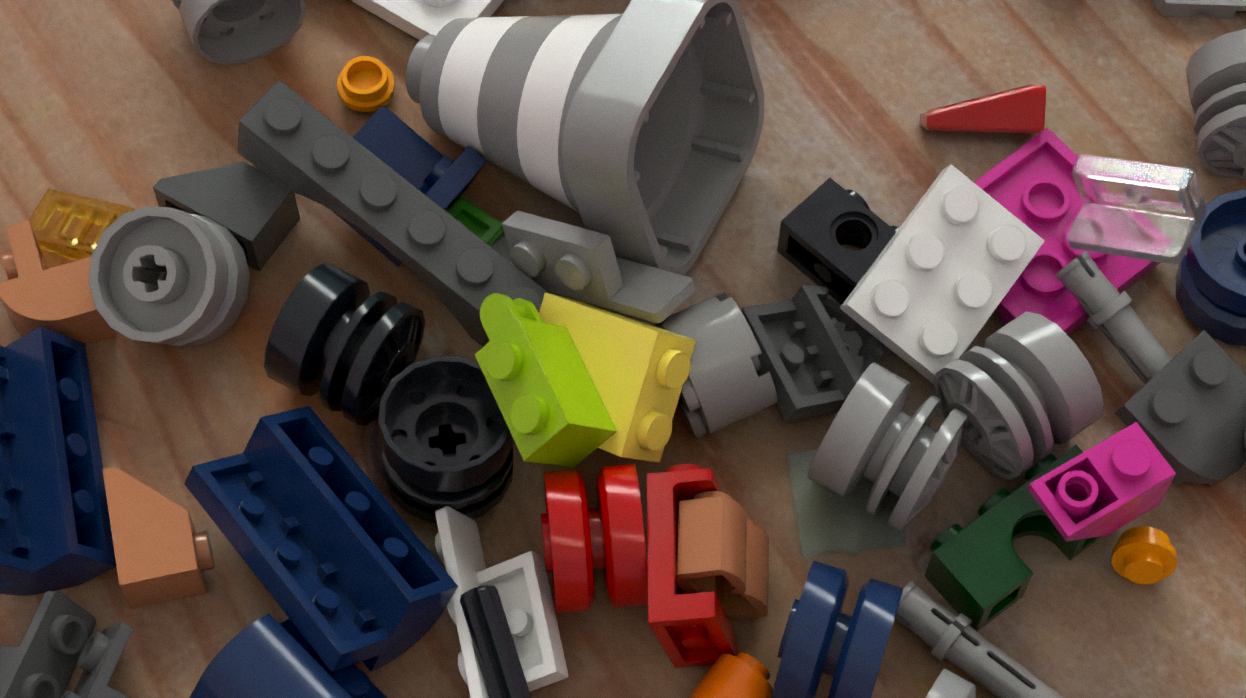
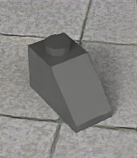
M246 162L162 178L153 187L159 207L174 208L189 214L204 216L227 228L243 248L247 265L258 271L264 267L300 220L295 193L283 189L261 170Z

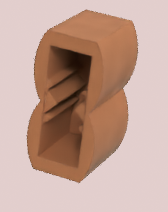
M705 491L696 494L691 500L679 501L676 554L677 585L688 594L715 592L729 621L767 617L769 580V537L767 533L755 525L753 520L747 518V512L744 507L733 500L727 493Z

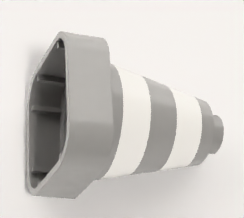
M631 0L623 14L457 18L447 23L437 35H427L416 44L410 55L406 70L407 92L414 102L420 104L423 118L433 131L465 149L470 146L486 161L579 212L586 229L610 235L616 257L685 275L696 262L748 169L757 149L763 126L764 91L738 0Z

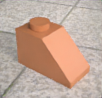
M116 466L102 469L118 581L130 609L206 594L204 570L215 568L207 530L196 532L187 509Z

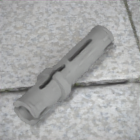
M1084 251L1055 274L1058 280L1060 279L1090 316L1086 321L1091 328L1095 330L1098 327L1144 384L1173 359L1128 304L1132 301L1125 291L1121 294L1100 271L1087 251Z
M910 581L905 586L895 619L933 648L931 654L942 662L947 658L997 698H1064L970 627L972 620L963 613L956 616L932 599L913 581Z

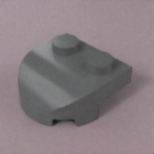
M802 285L791 300L743 307L741 309L762 354L757 355L761 364L759 373L763 375L770 372L778 398L776 405L785 422L839 412L861 375L873 362L878 364V361L884 354V345L881 341L840 309L841 304L827 298L829 293L827 287Z
M1205 330L1186 345L1115 412L1127 427L1135 422L1138 423L1176 472L1172 483L1180 484L1186 481L1213 486L1229 478L1246 462L1244 446L1246 372Z

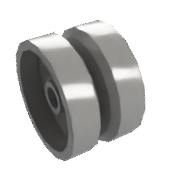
M145 206L122 214L103 231L91 255L88 282L95 308L110 328L135 341L195 347L216 340L235 324L247 301L250 272L243 248L227 228L207 217L189 214L182 210Z

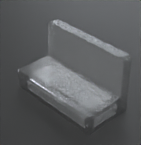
M1081 154L1071 173L1083 205L1067 234L1070 247L1173 265L1180 264L1207 211L1194 169Z

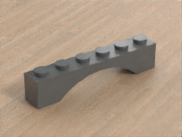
M280 80L239 120L238 153L283 189L300 194L327 207L380 243L432 290L456 317L469 336L482 347L489 342V338L480 321V308L485 298L490 294L499 293L507 295L512 300L516 298L529 300L535 305L539 313L544 294L549 293L547 290Z

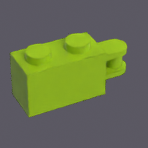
M499 293L487 296L480 308V321L489 338V342L474 355L523 461L574 468L613 436L617 430L567 327L544 323L535 305L529 300L521 298L512 300L507 295Z

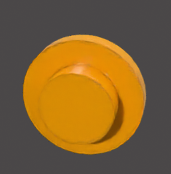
M359 56L350 60L343 67L337 79V90L341 101L350 109L359 112H371L389 103L395 92V81L391 70L379 59L371 56Z
M1140 526L1130 528L1121 534L1119 542L1112 549L1111 563L1114 570L1122 577L1137 584L1148 585L1173 574L1177 567V552L1171 545L1170 538L1166 533L1153 527Z

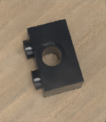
M828 178L781 221L777 252L815 284L827 287L829 289L828 294L842 305L899 227L889 226L870 210L866 201L858 193L849 189L845 190L833 179ZM854 244L862 250L851 251L843 248L841 245Z

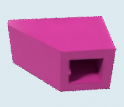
M1135 422L1029 483L1027 489L1067 542L1107 536L1160 505L1176 472L1138 423Z

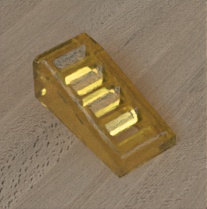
M48 188L29 220L42 249L76 261L90 257L103 231L122 214L136 209ZM55 209L63 211L52 231L44 229ZM75 216L81 218L72 235L64 234ZM94 223L100 225L92 240L85 239Z

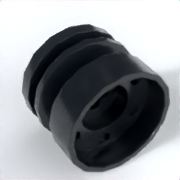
M324 262L313 268L297 284L284 303L272 327L266 346L265 371L269 378L301 395L313 396L320 391L323 407L331 411H342L344 418L357 425H368L379 417L380 399L392 378L416 360L424 334L425 318L423 311L408 303L400 302L398 304L395 296L383 291L370 296L369 286L366 281L333 264Z
M435 356L412 363L392 378L380 399L378 421L380 444L382 446L383 476L391 497L406 512L430 523H437L435 511L446 506L471 519L486 514L502 501L512 482L513 437L479 363L465 357ZM444 454H452L453 456H451V457H444L443 455H444Z

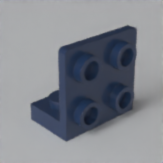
M380 107L353 136L356 141L445 211L465 192L487 162L470 146L455 161L447 155L443 156L386 107ZM336 214L396 266H400L402 262L380 243L348 220Z

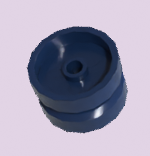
M1246 189L1219 195L1200 209L1190 228L1186 241V250L1180 260L1176 273V298L1185 317L1201 331L1205 330L1211 337L1229 345L1246 346Z
M813 561L800 600L795 599L785 627L777 656L781 659L771 698H815L823 673L834 676L828 698H871L903 588L871 578L860 590L853 615L844 614L841 612L849 586L846 570Z

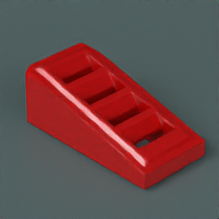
M1029 84L930 109L920 114V126H923V129L940 131L1041 133V130H1044L1046 85Z

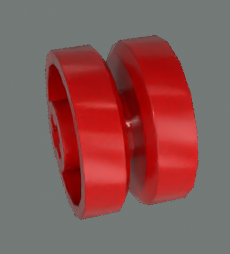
M635 464L602 467L596 477L597 508L589 509L584 478L577 469L544 472L546 513L541 514L546 573H552L556 613L588 611L595 600L593 569H603L606 598L614 608L648 605L644 524Z

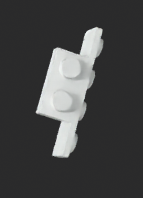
M449 506L436 510L435 515L439 531L435 536L436 550L440 560L446 567V572L458 585V588L447 604V609L452 620L457 625L461 651L458 654V667L463 680L469 687L470 698L490 697L460 604V596L470 589L483 585H493L498 590L529 692L568 678L569 675L548 576L545 570L544 558L533 551H529L486 569L477 523Z

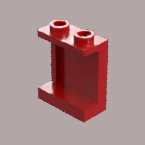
M678 464L669 467L666 472L647 474L648 623L675 668L713 665L721 654H730L736 657L739 653L738 637L715 592L688 594L677 585L679 501L691 500L696 494L701 492H722L713 470L694 464Z

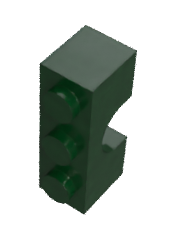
M1077 445L1059 458L1051 453L1044 459L1039 460L1025 475L1027 482L1012 493L1006 488L997 491L979 508L977 512L980 516L964 529L959 524L952 525L931 544L930 550L932 555L925 577L958 615L963 613L972 620L970 627L974 630L979 631L1021 599L1033 575V572L1015 552L1012 541L1023 536H1040L1051 541L1069 560H1072L1100 538L1093 537L1066 542L1027 489L1029 483L1083 453Z

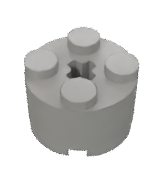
M725 291L670 315L663 322L654 325L697 340L691 357L690 373L683 384L680 394L683 402L680 405V409L694 438L706 433L708 435L715 433L778 403L776 389L770 372L759 377L756 373L761 370V364L757 355L762 354L755 336L737 303L732 297L727 298Z

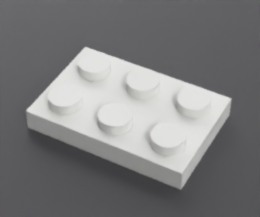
M951 164L942 170L841 305L840 309L934 384L936 372L954 360H959L960 356L963 355L1045 240Z

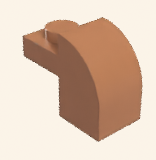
M30 220L7 226L6 231L11 250L1 253L8 280L0 282V299L16 330L24 336L41 326L83 342L85 345L115 337V330L110 328L94 305L88 282L91 256L47 269L43 251Z

